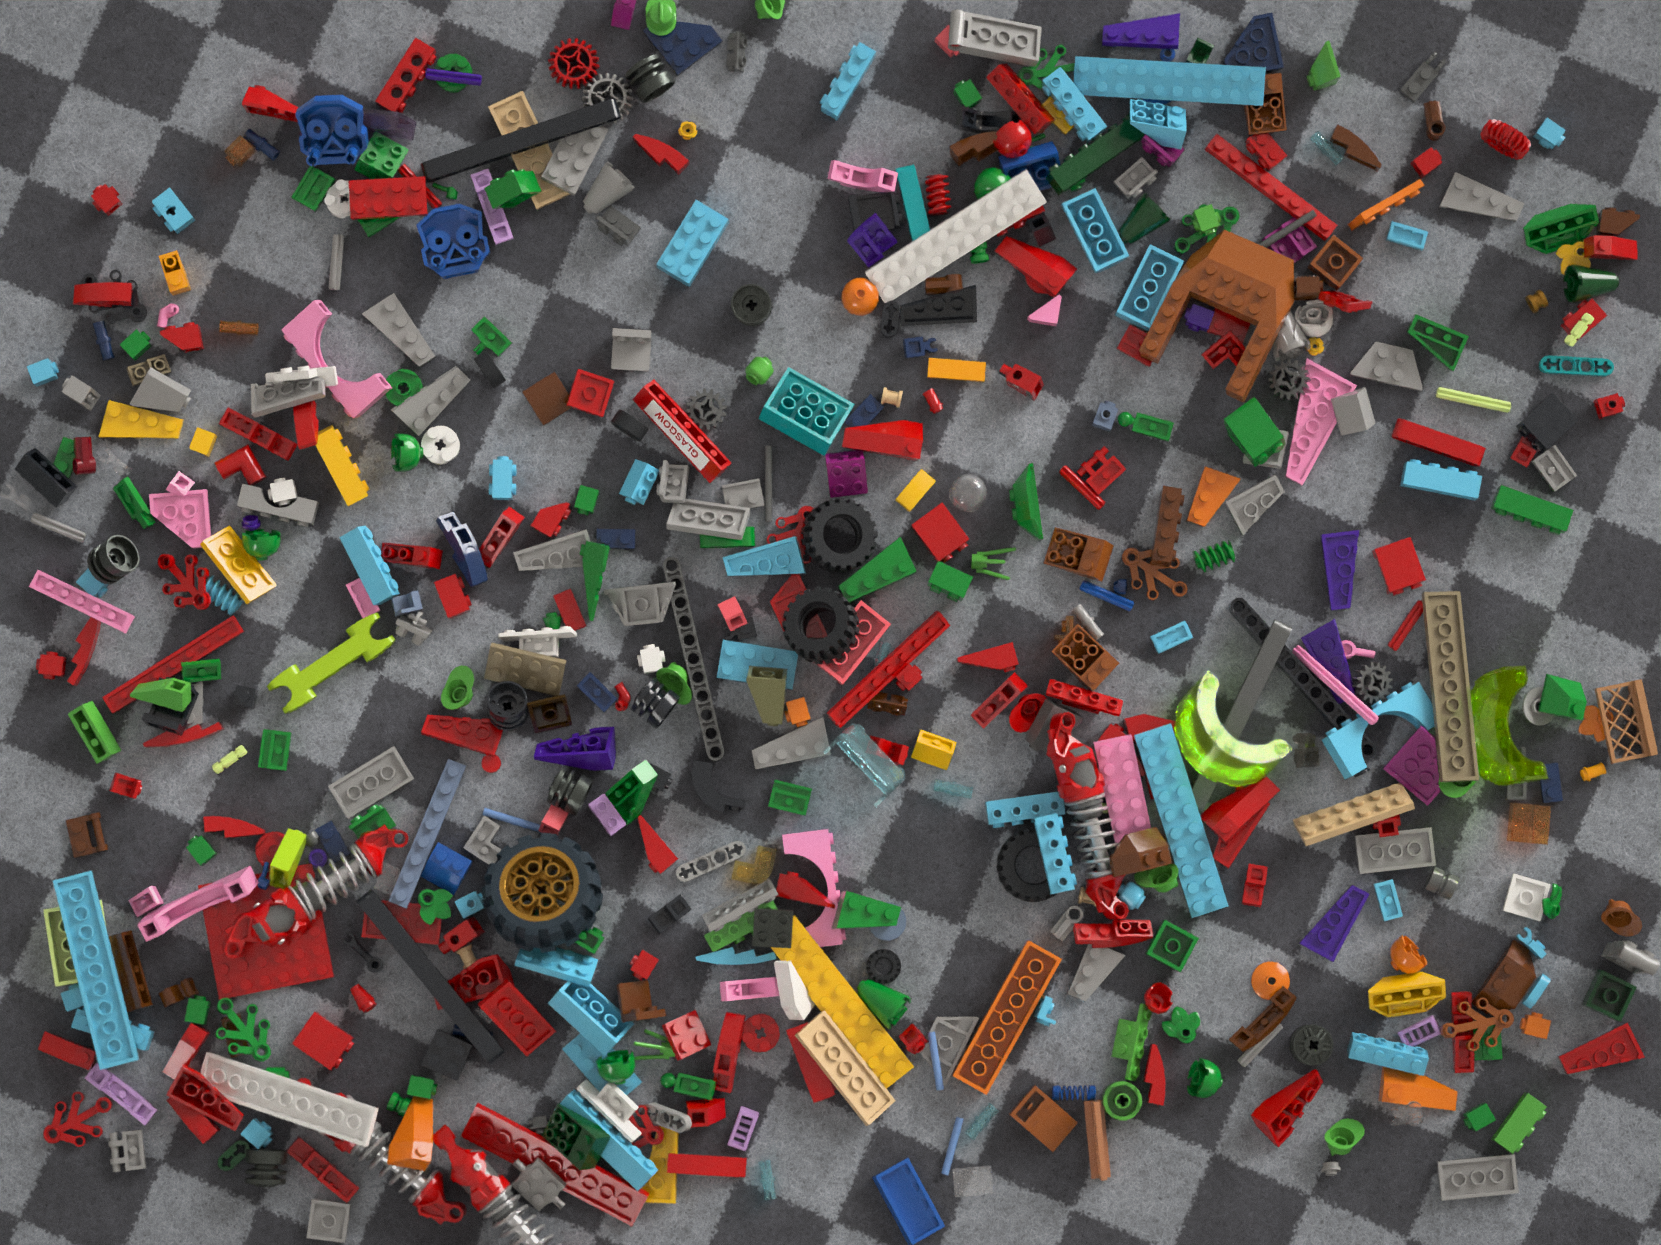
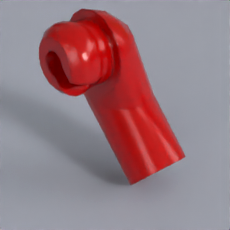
M623 682L614 686L619 694L615 708L618 711H625L629 706L631 695Z

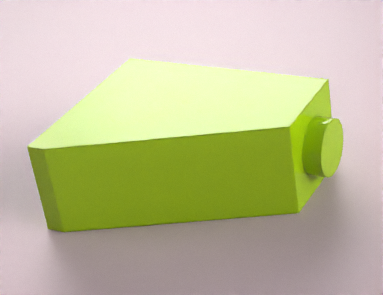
M288 828L270 864L269 885L282 889L290 886L306 846V834L299 830Z

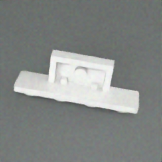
M309 366L297 367L298 370H292V367L280 369V372L265 374L266 383L282 384L283 381L289 380L293 383L298 382L300 379L323 378L325 387L338 385L335 366L310 369Z
M562 626L556 630L541 628V631L523 629L522 632L505 630L504 633H498V638L503 642L519 641V649L551 657H558L559 638L577 637V633L568 626Z
M585 1080L576 1088L581 1096L587 1099L630 1142H633L641 1135V1132L628 1120L639 1107L614 1083L608 1082L600 1092L588 1080Z

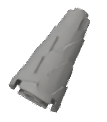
M1291 310L1272 346L1273 356L1277 362H1279V358L1282 361H1286L1303 354L1302 348L1306 347L1307 351L1311 348L1309 339L1306 338L1299 323L1296 322Z

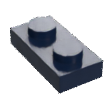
M870 394L844 423L849 428L869 425L884 409V406Z
M597 529V543L609 545L610 549H635V529Z
M591 672L577 685L604 713L617 700Z
M1558 763L1538 765L1542 803L1563 801Z
M332 820L315 829L334 863L341 860L339 852H342L346 857L351 854Z

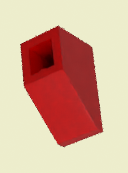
M194 322L184 323L183 327L178 328L176 326L164 327V330L160 331V335L185 353L204 349L200 326Z
M565 502L540 509L531 527L551 539L553 536L557 537L562 529V526H560L562 520H567L572 511L569 509L571 505Z
M725 1098L712 1099V1101H686L687 1115L692 1121L691 1127L710 1126L726 1118Z

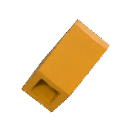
M178 251L160 255L159 259L170 293L174 296L190 291V284Z

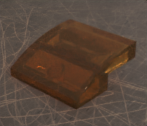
M1510 803L1507 841L1548 845L1551 806Z

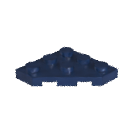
M1272 12L1253 16L1224 59V65L1266 67V72L1284 68Z
M676 21L674 30L668 35L663 36L653 34L647 27L643 30L677 76L723 42L710 25Z

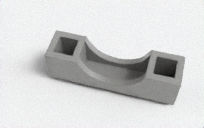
M242 484L237 507L241 508L243 513L252 514L253 511L259 512L261 517L271 519V516L279 517L278 521L290 523V520L297 521V525L308 527L309 524L314 525L319 506L317 501L298 497L293 504L287 507H274L266 501L262 488Z

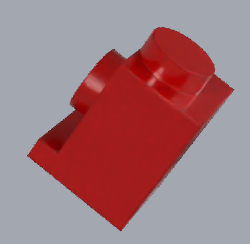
M1618 393L1593 401L1599 419L1623 412V407H1625V401L1622 396L1619 397ZM1610 401L1614 403V408L1609 406Z

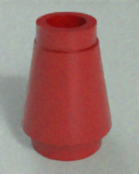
M360 984L350 989L359 1010L363 1011V1013L369 1012L377 1005L375 998Z

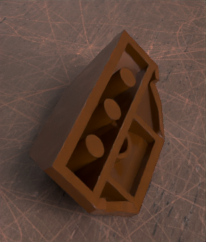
M1157 827L1125 834L1114 853L1109 857L1113 877L1142 872L1173 863L1167 839Z
M1513 939L1472 999V1004L1476 1006V1000L1483 997L1497 1010L1515 1009L1536 978L1530 950ZM1480 1000L1479 1005L1481 1007H1484L1485 1005L1483 1000Z

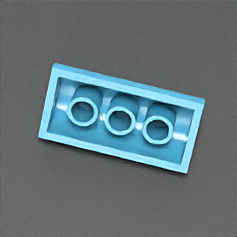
M1096 188L1061 204L1095 273L1104 271L1129 257Z

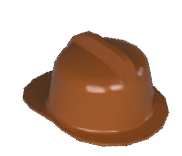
M1613 899L1609 900L1605 911L1601 915L1602 921L1618 935L1625 937L1637 935L1642 929V921L1632 912L1628 903L1614 901Z

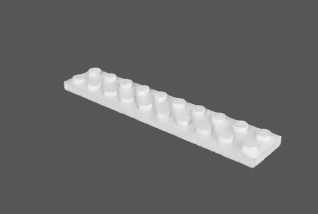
M1026 169L865 271V274L877 287L883 302L892 301L1044 205L1047 201Z
M206 1052L200 1073L229 1101L368 1147L378 1108L211 1052Z

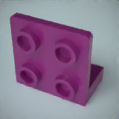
M1146 134L1141 141L1143 144L1142 148L1148 154L1153 153L1158 157L1156 160L1163 167L1167 165L1170 168L1185 151L1183 148L1164 147Z
M853 450L825 455L831 498L868 493L863 451Z

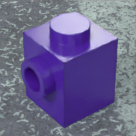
M1193 304L1191 308H1187L1183 317L1186 319L1185 325H1188V329L1199 332V330L1207 332L1215 311Z

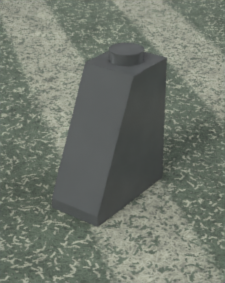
M1045 699L1024 739L1030 743L1029 747L1039 752L1041 749L1047 752L1049 743L1047 730H1050V721L1053 715L1065 712L1072 713L1075 717V725L1072 730L1084 718L1072 709Z

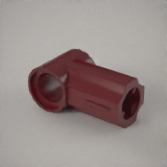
M91 436L74 437V474H95L96 461L92 455Z

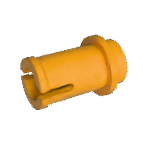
M1602 762L1588 768L1583 767V770H1580L1583 781L1587 780L1588 782L1594 777L1606 774V769Z

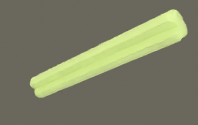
M1439 387L1436 392V397L1506 413L1511 409V403L1442 387Z

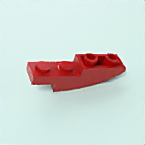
M1113 920L1112 924H1074L1073 926L1075 943L1091 944L1092 948L1125 946L1143 942L1154 937L1150 920Z
M726 1012L713 1069V1081L717 1082L715 1086L717 1091L732 1092L737 1057L741 1048L745 1015Z

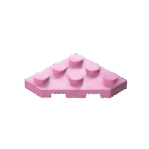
M208 490L188 491L185 496L171 492L149 494L150 513L193 549L202 548L200 545L202 541L211 536Z

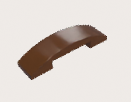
M1282 986L1270 998L1271 1004L1246 1029L1242 1026L1229 1038V1041L1242 1052L1258 1044L1285 1018L1295 1003L1296 996Z

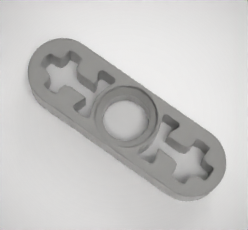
M655 1102L645 1105L648 1108V1116L654 1124L678 1133L688 1131L692 1126L691 1118L685 1113ZM664 1113L669 1115V1122L665 1121Z

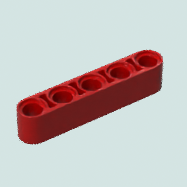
M1400 418L1397 419L1391 436L1396 440L1475 467H1480L1486 450L1485 447Z

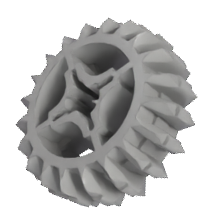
M606 73V78L604 79L599 74L598 81L593 77V85L590 83L586 84L590 90H583V94L587 95L582 97V101L587 102L583 104V108L593 105L592 97L603 102L605 101L603 97L610 93L611 99H616L617 105L620 106L618 108L621 115L620 120H623L622 113L628 115L629 111L626 108H632V104L629 102L633 101V97L628 96L632 93V89H627L629 84H622V77L616 81V74H613L612 79L609 78V73ZM609 85L605 91L595 92L599 87ZM614 87H617L622 92L623 100L614 96Z

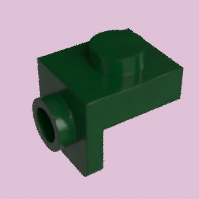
M1197 38L1185 63L1206 64L1214 45L1206 40Z

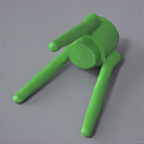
M1016 548L972 554L971 569H976V573H984L1009 580L1008 576L983 568H987V563L1005 564L1006 562L1005 560L987 559L988 555L1015 551Z
M647 1029L644 1030V1033L665 1042H661V1045L643 1042L633 1043L640 1047L659 1049L660 1053H662L659 1055L636 1056L635 1060H669L670 1057L675 1058L667 1037Z

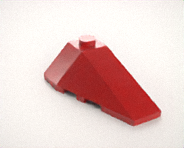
M254 85V87H248L242 101V106L246 112L298 122L295 115L298 109L297 106L265 90L266 87Z
M1007 236L994 251L1052 298L1056 297L1078 270L1059 255Z
M900 420L845 428L842 447L917 461L920 459L923 443V423Z
M184 1064L166 1096L236 1131L244 1117V1114L201 1073Z

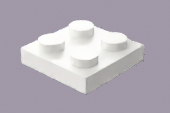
M1513 873L1502 911L1541 921L1543 914L1542 899L1548 896L1551 884Z

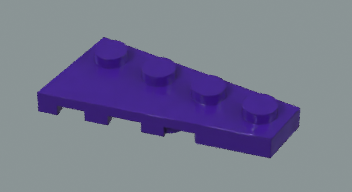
M1180 13L1103 26L1102 46L1178 49Z
M1359 530L1321 535L1330 611L1351 608Z
M1335 619L1301 637L1310 655L1356 695ZM1330 689L1337 703H1343L1344 700Z
M1351 885L1298 944L1334 962L1369 894Z

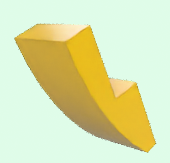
M921 469L895 501L910 512L936 481Z

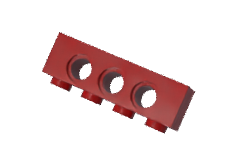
M415 37L375 100L376 104L394 116H397L398 113L401 114L406 108L407 104L405 102L408 97L411 98L415 94L416 84L418 81L422 82L425 78V70L428 65L432 66L437 58L435 49ZM420 58L422 59V64L414 66L412 64L413 60ZM406 74L412 75V79L409 82H404L402 78ZM396 90L402 91V95L399 98H394L392 94Z
M1007 63L999 64L986 77L1034 134L1043 133L1055 121L1054 117Z

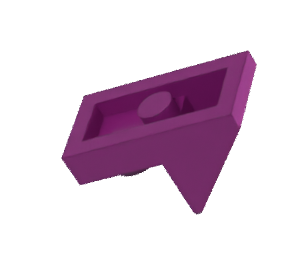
M616 0L611 26L630 30L636 0Z

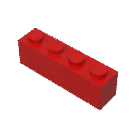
M806 1022L787 1029L786 1032L813 1103L834 1096V1091L837 1088L795 1036L808 1024Z

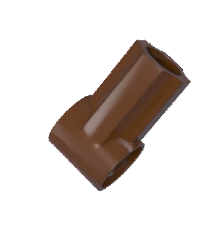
M1429 101L1423 104L1427 126L1426 134L1430 140L1437 141L1442 138L1445 132V124L1443 123L1440 101ZM1432 127H1437V128H1439V129H1440V133H1438V134L1433 133L1432 130H1431V128H1432Z
M961 274L945 275V277L925 279L926 295L943 294L963 288Z

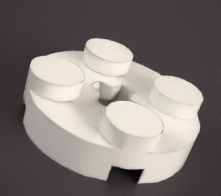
M343 179L338 180L332 185L325 197V203L329 211L338 218L350 216V200L341 203L342 197L347 196L349 199V182Z
M436 426L429 428L424 434L421 447L423 448V454L429 461L435 464H446L458 455L460 442L457 434L452 429L446 426ZM443 440V443L446 444V447H442L441 450H438V447L435 446L436 442Z

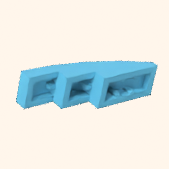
M733 947L696 957V961L727 965L754 964L776 959L774 952L756 957L754 949L735 954Z

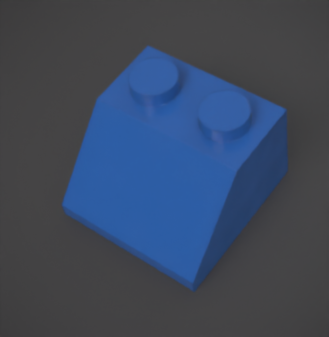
M438 842L425 865L421 877L455 895L473 861Z

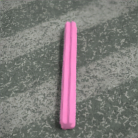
M1297 645L1292 650V653L1370 725H1374L1378 721V716L1301 646Z

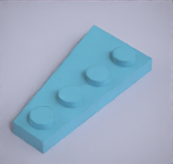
M796 536L723 557L727 576L806 574Z

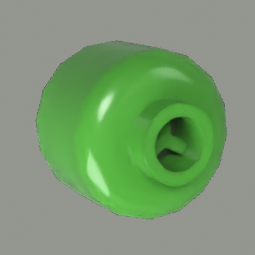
M755 357L745 369L747 380L754 385L766 383L773 374L772 362L766 357Z

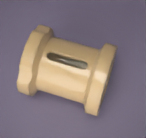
M884 387L881 404H893L899 408L903 391H890Z
M1080 887L1078 904L1087 903L1093 904L1096 907L1095 902L1085 893L1086 889Z
M472 944L456 951V954L460 955L464 963V969L478 960L471 949L473 947Z

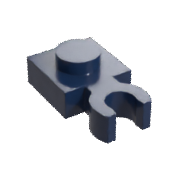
M923 337L903 339L905 359L925 356V351L929 353L938 351L937 348L932 349L930 347V342H935L936 338H930L923 342Z

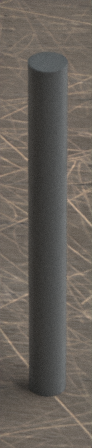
M1311 210L1259 243V245L1265 248L1269 247L1317 216L1315 211Z
M765 446V522H772V446Z

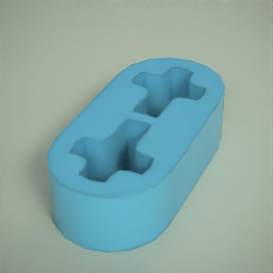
M1542 973L1523 999L1522 1004L1531 1009L1551 979Z

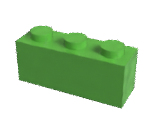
M93 701L82 704L68 713L97 764L108 760L122 751Z
M1524 1092L1491 1140L1509 1153L1518 1152L1524 1144L1522 1141L1525 1136L1529 1137L1534 1131L1535 1127L1533 1125L1546 1114L1544 1110L1547 1106L1529 1093Z

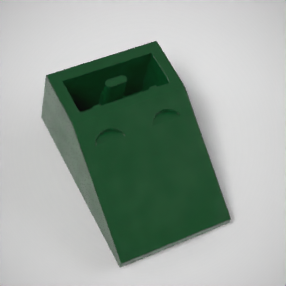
M557 1104L542 1134V1137L579 1170L595 1168L611 1137L599 1125L561 1104Z

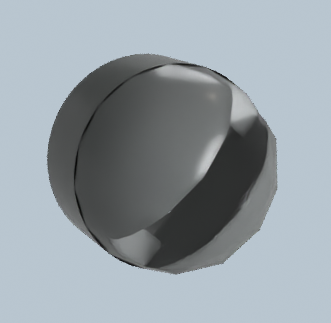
M316 831L306 836V845L312 848L319 845L320 837Z

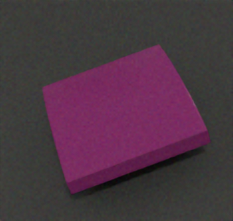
M1293 217L1292 219L1281 225L1278 229L1264 237L1262 241L1277 233L1281 229L1285 228L1297 219ZM1300 226L1267 248L1293 259L1294 263H1296L1317 248L1304 227Z

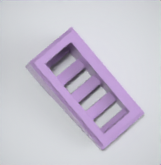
M1434 1015L1398 1032L1402 1043L1412 1047L1441 1034ZM1430 1022L1434 1030L1433 1032H1430L1427 1023ZM1421 1026L1424 1027L1427 1035H1423L1420 1029ZM1414 1029H1416L1420 1037L1418 1040L1416 1039L1412 1031ZM1406 1033H1409L1413 1041L1412 1043H1409L1405 1035Z
M743 1106L740 1107L727 1144L728 1146L746 1151L759 1112ZM742 1115L752 1118V1120L743 1118ZM742 1122L750 1125V1128L739 1125V1123ZM737 1130H740V1131L746 1132V1133H747V1136H746V1135H743V1134H740V1133H738V1132H736V1131H737ZM734 1137H737L745 1140V1142L741 1143L733 1139Z

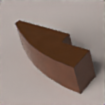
M1337 124L1329 142L1345 148L1344 157L1378 172L1382 164L1369 146L1354 133Z
M997 131L973 135L950 145V156L958 166L973 157L980 162L998 151L993 144V139L996 141Z

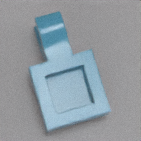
M1524 927L1523 929L1526 931L1527 936L1523 938L1520 934H1517V939L1522 941L1538 959H1542L1547 954L1544 951L1545 946L1538 940H1532L1531 930Z

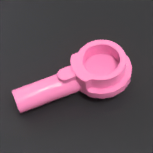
M1349 640L1341 641L1346 659L1352 658L1354 655L1374 659L1375 651L1356 648Z

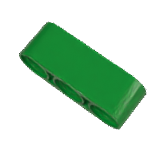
M746 527L742 540L699 534L700 548L755 547V527Z

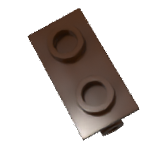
M879 692L868 703L867 709H872L875 712H889L899 716L905 715L908 699L905 696L891 694V699L887 700L888 693Z

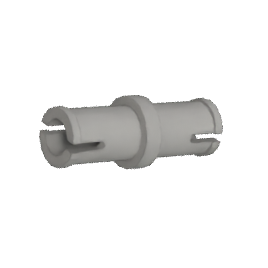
M1079 604L1072 610V613L1081 622V627L1085 628L1096 641L1104 635L1094 622V617H1090L1082 604Z

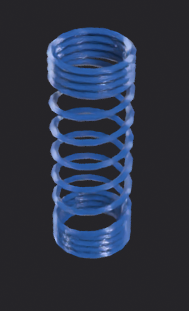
M1064 1085L1062 1091L1060 1086H1052L1053 1101L1059 1100L1060 1089L1061 1100H1063L1065 1088L1066 1100H1068L1070 1088L1072 1101L1074 1089H1076L1077 1100H1079V1090L1081 1088L1082 1100H1084L1086 1087L1087 1100H1095V1085H1089L1088 1089L1085 1085L1083 1090L1080 1085L1078 1092L1075 1085L1073 1092L1070 1085L1068 1090H1066Z

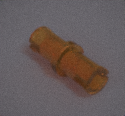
M237 320V322L220 321L219 333H236L238 336H241V334L258 335L259 323H242L241 320Z

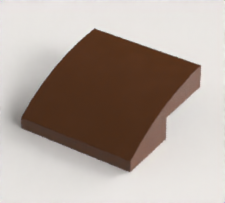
M555 372L522 392L543 426L572 408L566 406L569 394Z

